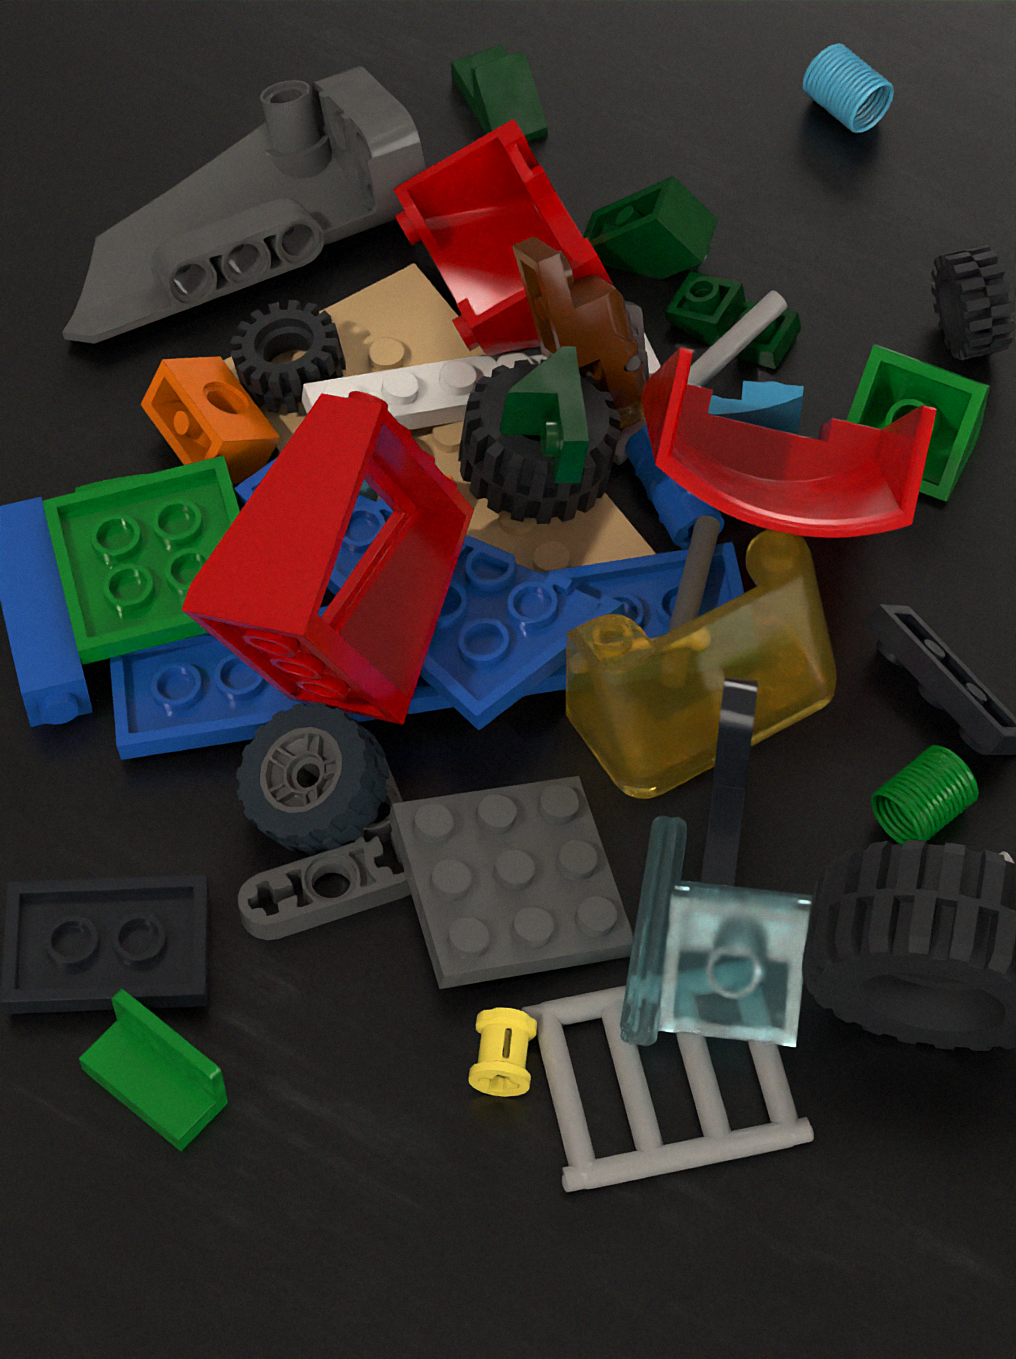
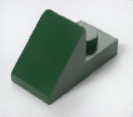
M501 44L451 61L452 78L486 134L515 119L527 141L548 135V126L530 66L523 51L508 55Z
M576 346L561 347L508 390L499 429L500 433L504 435H540L542 457L552 458L555 483H580L589 446Z

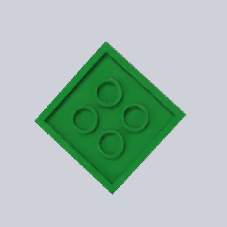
M224 455L42 501L82 665L209 633L181 609L191 582L240 513Z

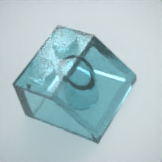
M678 880L671 896L658 1030L796 1047L804 980L801 973V964L811 912L812 895Z

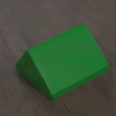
M875 344L872 347L847 421L882 429L921 405L935 407L936 415L919 492L946 502L979 439L990 386Z

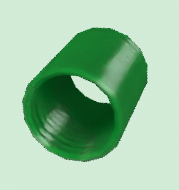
M932 745L884 783L883 786L879 787L877 791L872 793L871 805L873 813L886 833L896 842L904 844L906 840L928 841L940 829L949 824L953 818L977 801L979 794L977 781L972 771L957 754L946 747Z

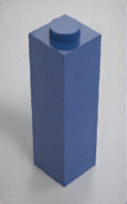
M37 497L0 506V602L21 695L31 727L46 723L54 725L63 724L71 721L76 716L92 713L93 710L75 642L42 498Z

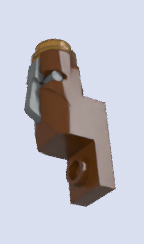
M535 236L512 245L542 354L549 358L563 346H576L580 376L583 378L592 376L600 383L599 392L610 393L615 401L613 410L619 411L621 420L619 429L629 427L641 421L645 417L641 395L643 386L649 379L648 355L645 350L641 307L633 302L624 301L622 294L615 287L597 275H589L574 280L571 266L565 255L560 250H554Z

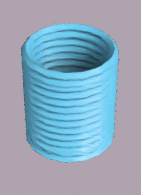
M840 43L828 46L812 60L803 77L802 88L804 93L854 133L864 132L873 127L884 116L893 100L894 88L892 83L888 82L886 78L879 75V72H876L859 56H856L849 48Z

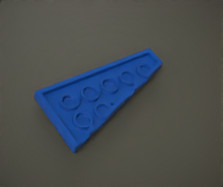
M276 459L234 488L237 503L242 508ZM358 495L327 586L335 596L393 512L381 497L375 502L362 495ZM466 534L420 676L475 728L480 730L625 618L624 603L604 594L600 599L574 589L572 580L554 572H551L548 577L517 564L515 555Z

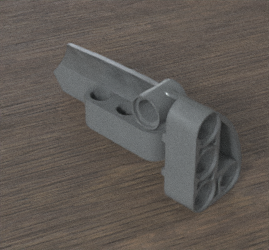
M360 65L313 82V98L309 85L304 81L288 80L267 87L260 95L266 120L263 124L180 183L95 237L84 287L73 316L62 332L64 339L94 344L304 266L315 260L321 253L323 246L395 220V215L403 211L404 208L393 189L426 170L420 138L411 115L397 99Z

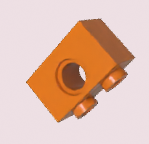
M220 356L162 359L140 404L183 465L224 455L232 484L242 483L266 466L280 439L279 434Z

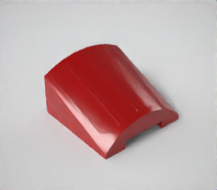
M680 347L644 384L641 401L655 465L684 489L710 506L739 520L762 528L809 537H856L882 533L912 525L936 415L935 407L921 405L882 429L832 418L820 426L817 440L708 414L713 389L687 383L693 356L692 349Z

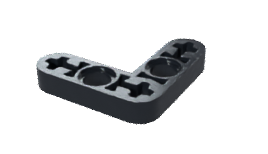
M725 677L713 788L697 918L730 922L758 681L731 677Z

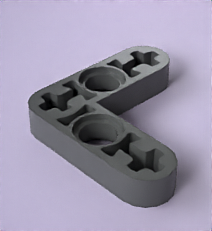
M375 737L373 740L379 744V741ZM383 757L384 764L388 766L386 758ZM388 766L389 779H386L385 789L388 791L384 802L391 808L393 803L403 801ZM389 815L378 823H369L362 831L363 835L356 841L351 840L352 843L258 873L249 878L242 885L238 894L241 922L246 931L259 939H280L410 895L411 891L405 871L400 874H393L388 866L384 867V854L381 843L390 839L395 857L399 863H402L388 818ZM327 873L342 874L350 882L349 889L343 895L336 898L320 896L315 892L313 886L319 877ZM302 884L304 902L306 904L303 907L298 906L297 895L294 896L293 886ZM271 896L272 901L278 904L279 912L275 915L267 916L263 908H260L259 900L263 897Z

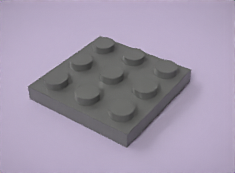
M579 776L392 804L388 818L439 989L631 957L636 942Z

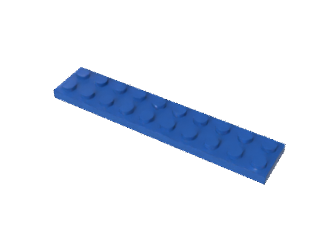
M733 542L717 544L715 546L697 623L706 628L708 639L704 646L698 649L690 648L685 670L756 659V642ZM688 549L540 572V574L548 577L551 572H554L572 580L574 589L597 599H600L604 594L624 603L625 618L592 642L597 644L599 648L667 635ZM328 606L320 607L318 612L320 617H322ZM210 633L110 658L116 745L121 760L250 740L255 737L254 733L261 725L265 726L273 719L271 716L281 710L284 712L293 708V705L303 703L290 700ZM663 649L603 660L598 667L591 670L581 669L574 656L524 696L657 675ZM419 676L407 714L453 707L426 680ZM346 712L357 722L376 720L375 718Z

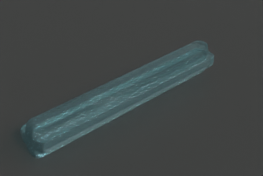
M661 815L652 821L620 1021V1037L629 1045L639 1044L646 1047L652 1045L657 1040L687 840V824L678 816L669 818Z

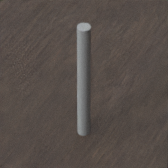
M771 290L690 366L687 383L704 387L787 309V303L784 298L776 291ZM644 411L620 432L613 460L616 464L621 465L628 459L625 452V445L628 439L647 425Z

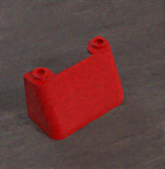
M515 119L503 124L393 189L404 208L395 217L411 245L413 246L422 240L462 314L453 319L452 322L469 351L480 346L486 356L540 347L512 245L535 236L554 250H560L565 255L571 266L574 280L589 275H597L614 287L588 238H583L555 192L544 169L538 164L528 145V141Z

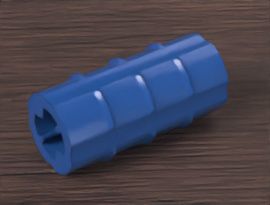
M647 425L633 434L625 445V452L635 469L634 475L640 478L647 492V499L652 501L659 514V522L664 524L673 543L676 546H680L683 550L689 549L695 522L700 516L716 518L721 525L720 533L724 527V519L720 511L684 489L655 465Z

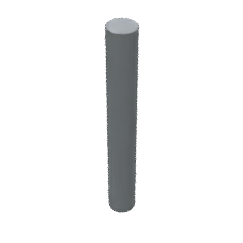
M700 516L696 519L667 635L683 632L688 625L697 623L721 526L720 522L714 517ZM685 644L663 649L657 672V679L661 683L670 686L682 683L690 647Z

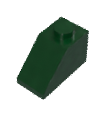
M671 176L593 211L583 238H588L603 266L664 279L684 270H693L705 261L710 253V242L719 219L674 176Z

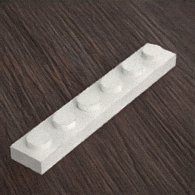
M644 333L650 378L661 366ZM541 347L491 356L484 354L303 384L302 403L308 414L321 393L348 398L350 392L360 391L385 401L388 404L387 410L401 425L409 430L464 421L470 392L475 391V385L482 376L491 377L492 369L501 365L513 368L515 361L528 359L531 364H540L541 359L546 360L547 357L542 354Z

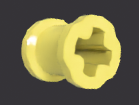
M499 1007L481 1011L477 1015L476 1030L481 1034L478 1063L470 1068L469 1084L483 1093L494 1096L508 1097L526 1093L530 1089L531 1075L525 1069L528 1041H531L536 1036L537 1021L527 1013L512 1008Z

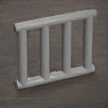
M761 960L746 963L739 962L545 1001L541 1004L522 1008L521 1011L537 1021L536 1035L569 1165L562 1167V1185L566 1192L594 1189L781 1150L813 1141L814 1132L808 1118H798L763 999L760 984H765V966ZM732 991L734 992L771 1123L733 1131L730 1129L694 1000ZM668 1005L704 1135V1137L663 1145L628 1013ZM602 1018L636 1151L596 1159L562 1026Z

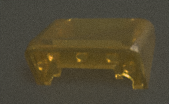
M770 529L758 534L751 540L746 550V569L757 587L653 641L648 638L642 628L632 619L617 614H606L596 617L567 632L565 715L622 792L634 798L650 799L675 788L715 766L725 677L758 681L751 746L815 713L831 701L835 692L837 668L811 551L802 536Z

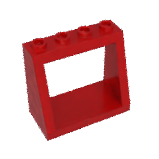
M360 391L350 392L348 398L321 393L191 582L181 610L288 699L315 705V702L326 703L334 710L337 707L344 712L403 725L474 508L456 489V482L446 477L434 464L435 458L423 451L411 437L412 432L401 425L387 410L388 404L385 401ZM363 480H365L393 512L322 617H320L318 612Z

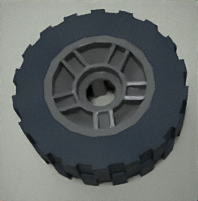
M315 702V705L300 703L293 705V708L284 712L281 710L271 716L273 718L265 726L261 725L255 731V737L250 745L246 744L241 755L243 756L241 767L237 769L236 779L239 781V790L236 791L239 802L245 807L244 814L260 831L288 850L298 854L300 851H304L308 855H317L323 851L341 847L351 840L356 841L363 835L362 831L369 823L373 824L379 814L377 810L381 802L385 801L388 791L385 789L386 779H389V769L384 764L383 757L386 755L382 746L373 740L375 737L346 712L337 707L334 710L326 703ZM314 775L319 779L312 786L309 784V780Z

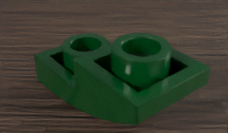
M691 271L664 313L666 320L698 340L713 346L757 302L746 300L742 283ZM785 309L736 357L776 369L801 330L798 312Z

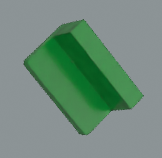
M120 989L111 998L117 1021L79 1058L82 1070L178 1150L182 1151L228 1104L221 1069L125 990Z

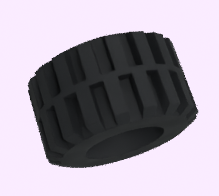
M528 359L515 361L513 368L501 365L492 369L491 377L482 376L475 385V391L470 392L458 454V461L461 462L459 471L463 481L471 482L469 491L476 499L486 498L488 500L487 508L497 514L504 510L511 513L510 519L524 522V517L536 519L537 524H550L553 517H558L562 522L575 518L576 510L586 513L593 508L596 498H602L606 491L620 435L619 426L621 420L619 411L613 410L615 401L609 392H599L600 383L592 376L585 378L580 376L589 435V446L580 483H555L552 458L542 457L540 442L534 441H540V435H504L499 430L508 390L540 365L531 364Z

